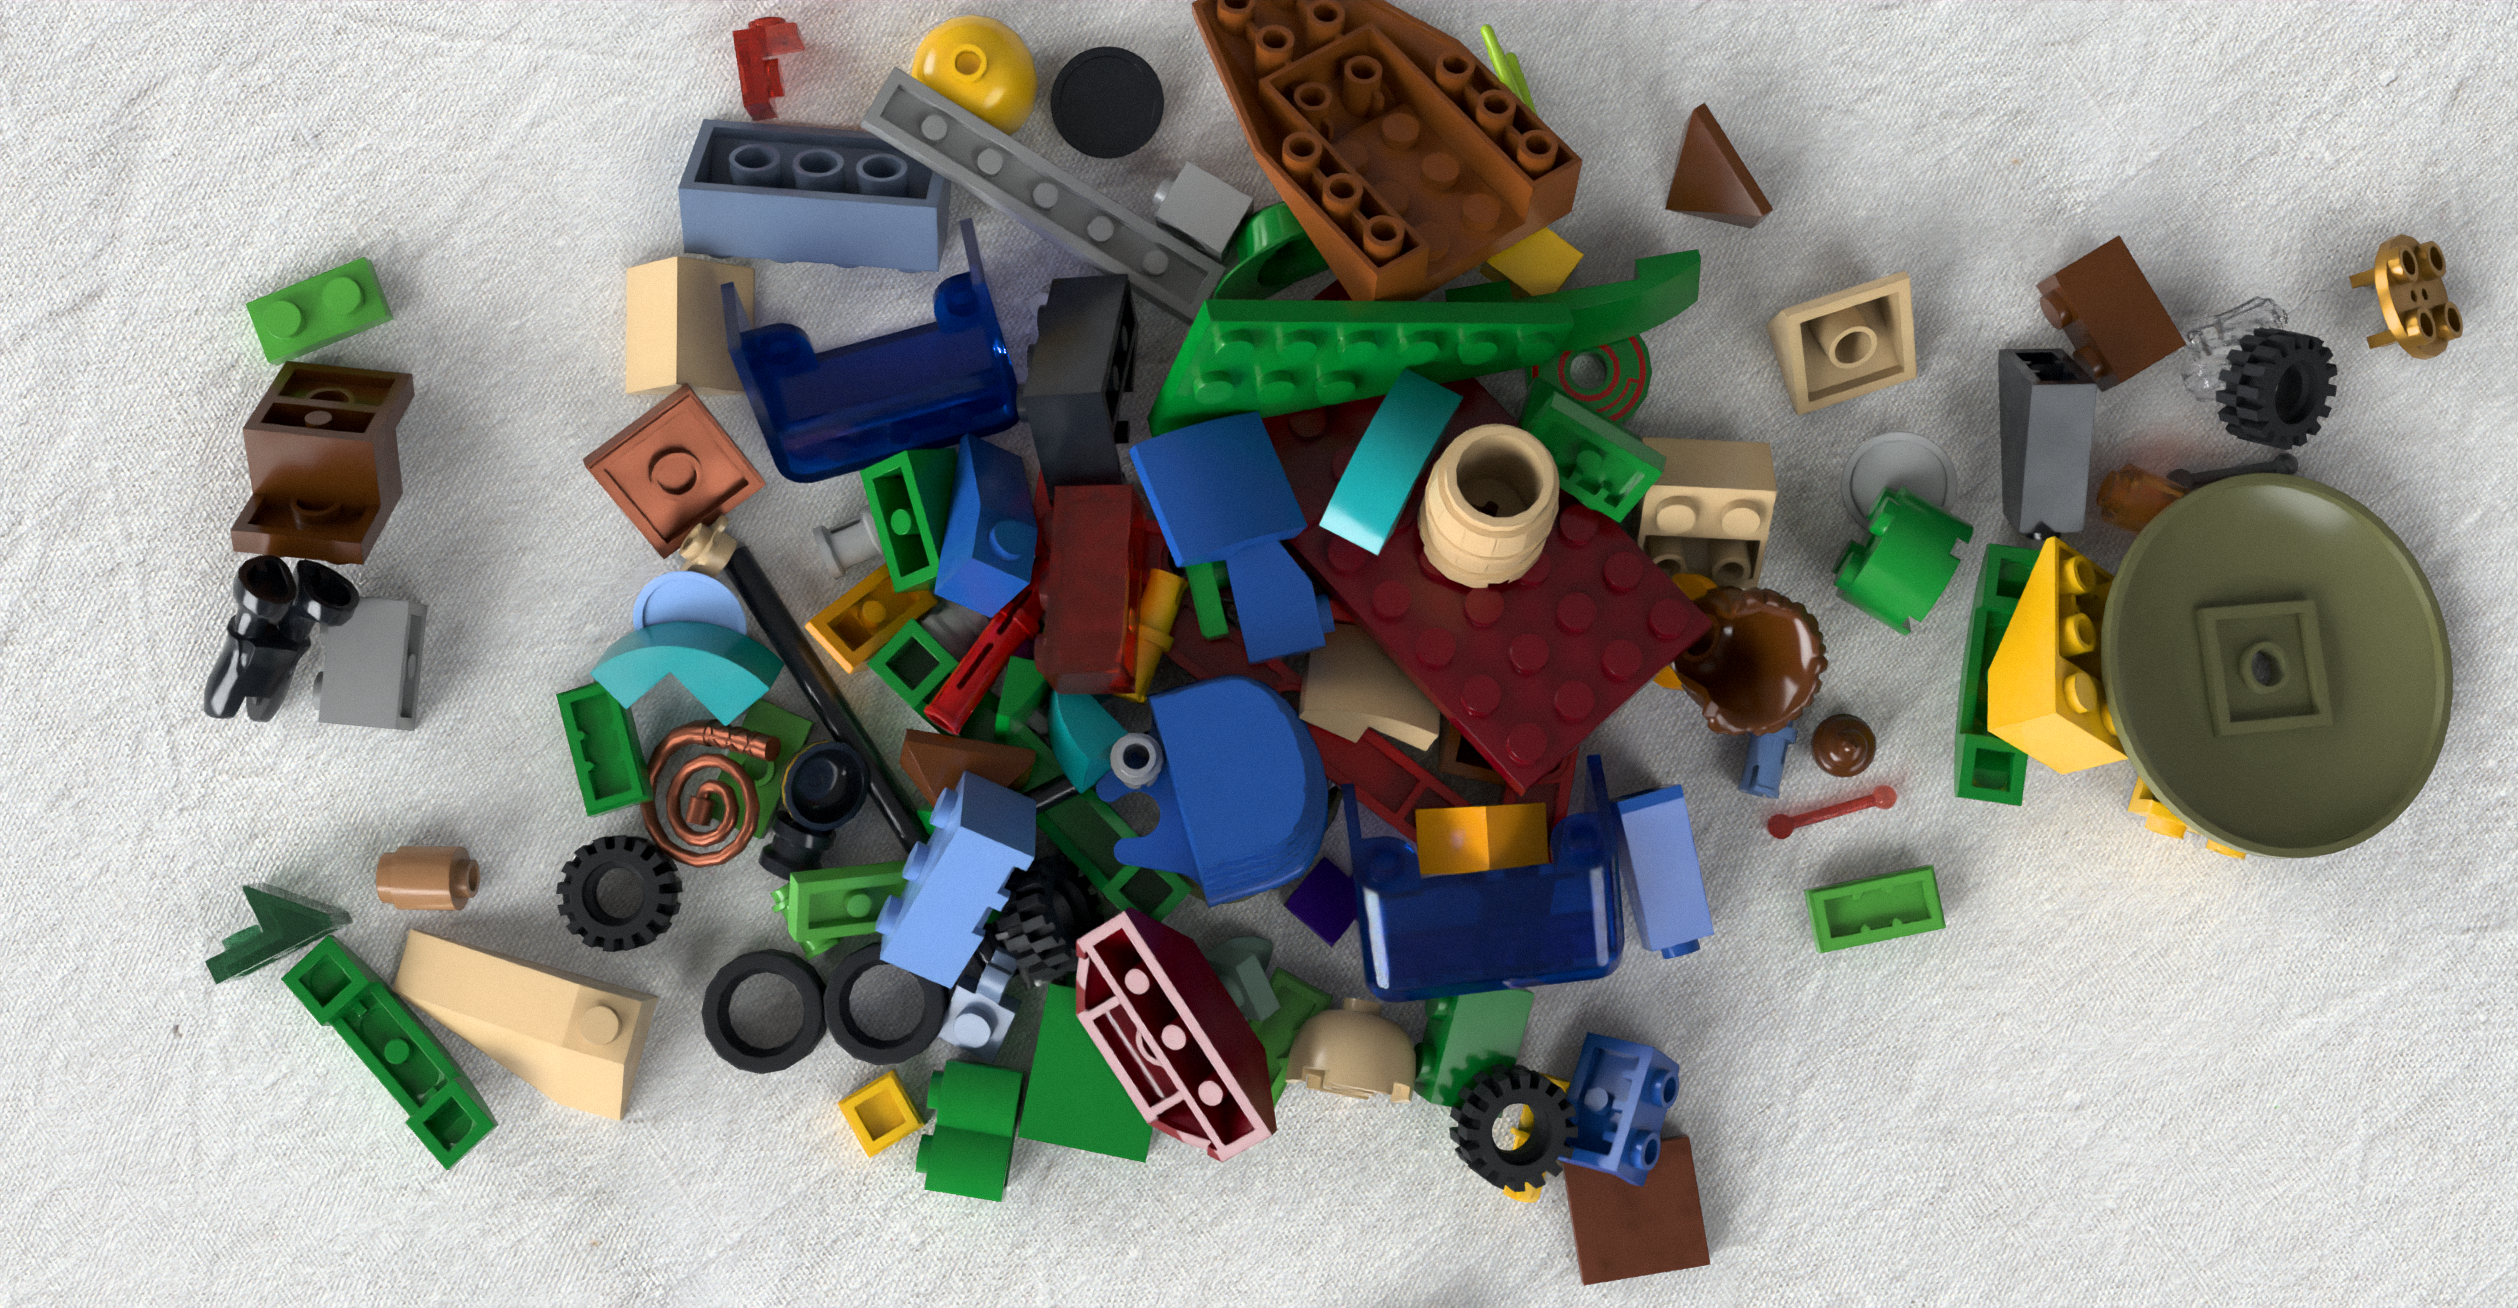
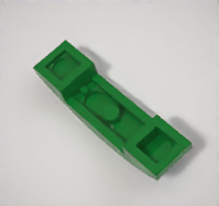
M1695 249L1635 259L1634 280L1513 299L1509 280L1448 289L1445 290L1446 302L1568 303L1575 325L1557 352L1581 350L1613 343L1648 331L1667 322L1698 301L1701 256L1699 250Z
M1989 543L1986 546L1972 604L1960 679L1954 751V797L2022 806L2028 754L1988 731V670L2041 550Z
M334 935L326 936L281 978L321 1026H332L407 1112L410 1118L405 1123L446 1171L455 1167L499 1126L471 1080L431 1030L377 973Z

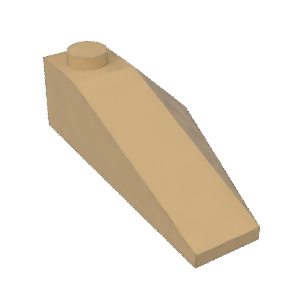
M410 929L393 991L556 1103L614 1120H623L658 996L418 929Z

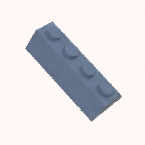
M703 119L678 187L684 253L706 254L718 259L731 257L771 259L774 262L784 264L798 261L834 264L841 268H856L859 266L891 268L905 273L921 271L939 272L947 238L951 181L868 131Z

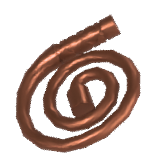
M717 719L694 720L673 728L654 748L646 767L655 798L658 777L669 758L682 747L697 744L706 747L727 748L732 752L745 753L750 757L772 762L779 756L781 742L778 737L757 731L751 732L746 728L732 727L731 724L725 727ZM703 753L686 761L673 776L666 793L667 818L675 835L688 845L706 848L725 841L736 827L740 810L734 788L721 780L709 779L700 785L696 796H690L684 820L681 815L680 798L685 784L694 773L705 768H719L733 777L741 787L746 809L743 825L735 840L721 850L700 854L681 848L668 838L661 826L655 800L640 804L645 829L660 851L677 862L696 868L726 864L746 849L758 828L760 804L755 782L740 763L723 754ZM713 793L721 796L725 805L723 820L716 829L708 832H699L686 824V822L710 826L715 806V800H712L711 796Z

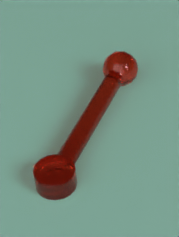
M1880 785L1874 789L1871 795L1792 817L1785 814H1775L1768 819L1767 831L1774 838L1785 839L1792 834L1793 829L1875 806L1878 809L1888 810L1895 805L1897 794L1891 786Z

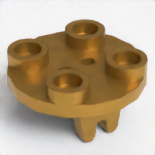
M2403 234L2391 237L2380 244L2375 257V268L2349 276L2352 289L2376 284L2379 304L2390 329L2366 337L2369 349L2399 343L2413 358L2427 360L2440 355L2446 350L2449 341L2462 336L2463 321L2456 305L2448 301L2447 292L2441 278L2446 272L2445 258L2440 247L2434 241L2420 244L2414 237Z

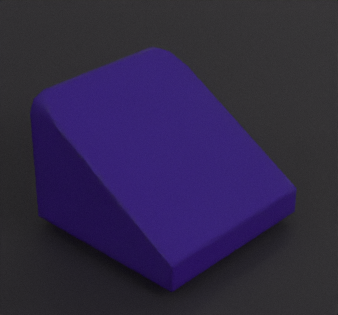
M1324 856L1285 900L1283 906L1332 948L1370 902L1372 897Z

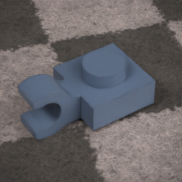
M998 946L991 962L987 963L980 980L964 974L949 1003L941 1031L937 1037L994 1063L1022 1003L1021 1000L1005 993L1018 966L1015 962L1018 955Z

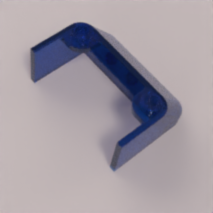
M972 218L959 221L970 271L945 279L935 289L932 304L937 321L820 353L815 352L809 335L796 325L775 323L752 329L733 281L721 284L728 351L774 463L783 477L796 483H814L863 470L905 450L941 449L960 444V439L966 432L982 438L1004 432L1019 422L1016 401L1019 380L994 287Z
M1600 754L1587 755L1584 813L1572 814L1563 818L1552 831L1550 838L1552 863L1421 878L1418 856L1412 846L1404 840L1392 836L1362 839L1354 783L1341 784L1345 844L1364 981L1370 992L1379 999L1398 1003L1595 980L1609 976L1621 964L1624 954L1625 934L1618 846Z

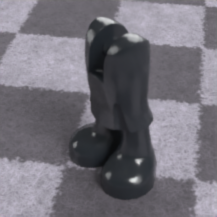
M260 555L246 560L238 569L233 581V596L239 604L238 610L228 623L226 645L208 677L204 690V712L208 716L217 719H231L235 717L246 697V708L250 719L255 722H269L285 700L298 661L311 646L309 634L315 623L318 622L329 627L342 626L352 618L360 601L357 589L352 582L337 571L318 562L307 559L299 560L292 574L288 565L281 558L273 555Z

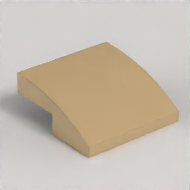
M1334 623L1335 631L1324 634L1326 647L1305 653L1298 718L1355 743L1365 730L1370 727L1427 751L1439 735L1440 710L1360 625Z

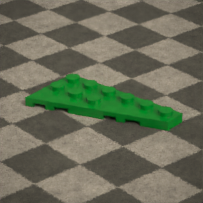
M1205 299L1147 417L1151 437L1153 438L1198 423L1258 411L1262 419L1386 395L1405 368L1437 384H1443L1550 363L1575 325L1568 303Z

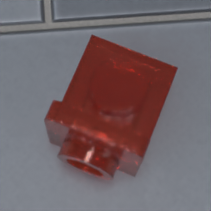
M764 17L750 21L748 29L732 31L743 105L753 121L778 118L775 98L785 96V84L779 58L769 59V56L805 50L804 38L797 23H786V20L781 17Z

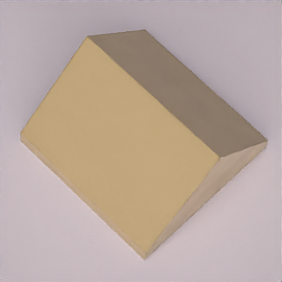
M680 256L627 268L626 394L671 395L687 383L696 395H754L755 269Z
M1906 271L1782 309L1766 324L1793 409L1798 416L1917 378L1910 277Z

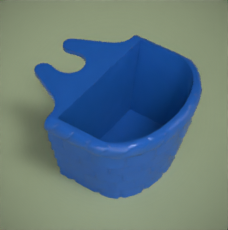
M1237 674L1201 679L1148 695L1147 700L1152 720L1147 735H1150L1158 742L1163 754V764L1157 780L1150 787H1147V784L1141 785V790H1135L1123 784L1111 769L1097 782L1096 793L1099 799L1104 802H1114L1132 792L1148 794L1159 806L1160 820L1157 827L1146 836L1120 839L1114 846L1116 860L1124 865L1182 874L1191 878L1202 889L1208 908L1215 907L1221 903L1225 904L1236 901L1245 896L1263 893L1270 889H1276L1290 883L1293 879L1302 877L1312 865L1314 857L1319 853L1325 829L1328 827V788L1320 751L1304 720L1298 718L1299 714L1292 704L1270 685L1260 680ZM1133 752L1131 754L1132 759L1128 761L1127 766L1131 769H1141L1147 765L1148 760L1138 756L1137 752Z

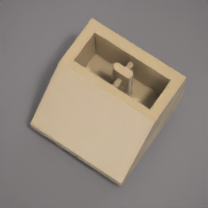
M1642 436L1641 442L1664 455L1666 461L1662 475L1633 507L1632 540L1671 580L1674 574L1695 573L1712 580L1717 586H1734L1741 589L1758 587L1777 495L1770 443Z

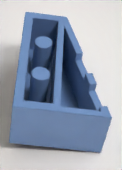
M967 770L964 771L955 791L945 787L941 792L930 818V824L936 826L927 845L919 841L914 845L902 873V878L907 879L908 882L900 898L889 895L881 909L875 926V931L883 934L880 960L952 989L982 942L986 931L982 928L992 909L1001 911L1008 901L1011 891L1004 887L1013 869L1018 867L1027 871L1035 858L1036 800Z

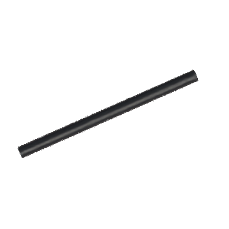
M742 546L736 549L723 569L834 741L848 744L861 754L869 771L870 786L868 794L907 854L910 855L917 841L927 845L930 836L913 802L748 547ZM985 923L982 929L986 930L984 938L973 954L983 971L987 963L991 962L998 946L1008 950L1002 940H997L995 936L996 931L991 923ZM1016 968L1013 977L1020 973L1018 968Z

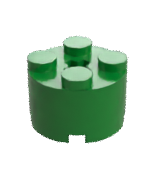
M1885 486L1868 510L1866 519L1871 522L1863 540L1859 544L1851 539L1840 553L1831 572L1836 574L1833 585L1838 588L1836 593L1838 598L1901 635L1907 636L1911 633L1909 616L1921 622L1932 609L1955 573L1961 560L1951 555L1950 552L1957 538L1969 544L1974 528L1973 525L1906 486L1901 487L1897 492Z

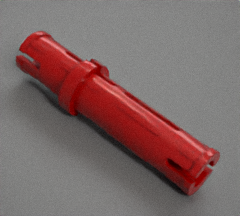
M1035 557L1030 584L994 615L932 702L924 708V714L934 724L944 731L958 736L963 724L1009 663L1010 656H1014L1025 640L1033 641L1041 629L1038 624L1039 620L1047 611L1049 604H1052L1063 587H1066L1069 583L1068 575L1060 567L1044 557Z

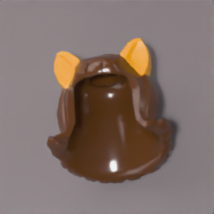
M1674 574L1672 581L1713 624L1708 632L1653 681L1666 689L1685 691L1703 709L1702 715L1709 721L1707 727L1718 735L1726 733L1729 736H1737L1752 732L1757 737H1762L1765 733L1774 734L1786 728L1788 721L1797 720L1802 715L1803 708L1810 707L1813 703L1814 694L1820 691L1823 684L1819 679V675L1826 671L1828 667V660L1824 656L1826 652V646L1823 644L1824 636L1819 631L1818 621L1815 616L1807 613L1805 605L1799 602L1792 603L1788 597L1780 595V593L1771 589L1764 588L1761 590L1756 586L1742 590L1734 586H1717L1712 580L1701 574Z

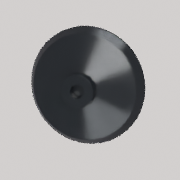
M1110 46L1096 47L1076 55L1061 69L1051 92V113L1058 132L1074 149L1095 158H1119L1137 151L1153 137L1162 119L1164 94L1157 74L1143 58L1123 48Z

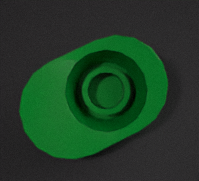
M1285 201L1266 206L1255 212L1241 227L1237 238L1239 264L1223 278L1215 290L1214 299L1266 300L1297 281L1312 277L1330 268Z

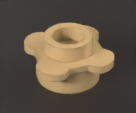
M721 515L709 528L699 523L691 530L679 550V554L686 559L680 571L697 572L715 578L721 572L737 546V539L724 531L729 523V518Z

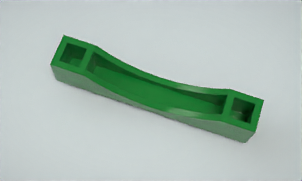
M911 618L867 663L891 689L940 734L1036 750L1035 763L1028 783L1017 793L1023 794L1064 773L1054 755L1053 749L1026 724L1007 742L993 740L1000 698L991 689L988 690L963 724L958 736L944 731L924 714V708L932 702L960 661L921 624L922 622ZM1093 788L1036 816V825L1121 912L1128 907H1132L1162 922L1194 888L1182 874L1124 865L1118 862L1114 856L1115 844L1123 838L1143 836L1110 804L1099 799Z

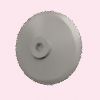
M1896 431L1872 437L1856 448L1844 466L1840 487L1842 499L1848 513L1862 528L1867 530L1871 522L1866 519L1868 510L1885 486L1896 492L1901 487L1906 486L1950 512L1956 500L1958 481L1956 470L1950 457L1938 444L1916 433Z

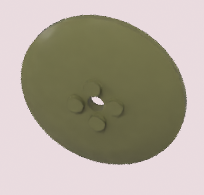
M2252 473L2232 476L2201 486L2165 507L2135 538L2119 565L2106 601L2101 629L2100 658L2107 706L2115 731L2127 757L2151 792L2172 814L2196 832L2235 851L2258 857L2296 859L2333 854L2356 846L2389 826L2410 806L2423 789L2436 765L2449 726L2453 699L2451 648L2437 598L2426 575L2399 536L2381 518L2347 494L2321 482L2304 477L2281 473ZM2256 652L2262 654L2268 660L2271 668L2270 679L2266 685L2261 684L2255 678L2252 671V659Z

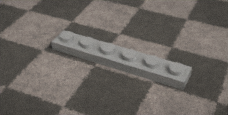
M895 66L862 119L860 126L1101 273L1105 275L1128 274L1131 291L1190 327L1204 300L1209 299L1226 269Z

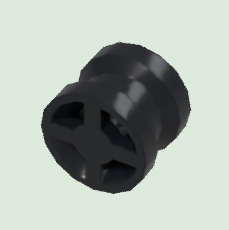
M787 810L776 812L772 822V829L775 835L770 844L763 846L758 858L759 864L770 873L790 881L791 872L823 869L820 862L821 856L824 851L832 848L836 838V831L834 829L824 832L810 830L796 822Z

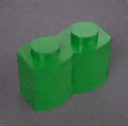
M957 1058L946 1060L944 1071L933 1070L928 1090L927 1108L937 1110L936 1124L933 1135L922 1134L916 1161V1172L926 1174L924 1190L1002 1202L1005 1198L1026 1070Z

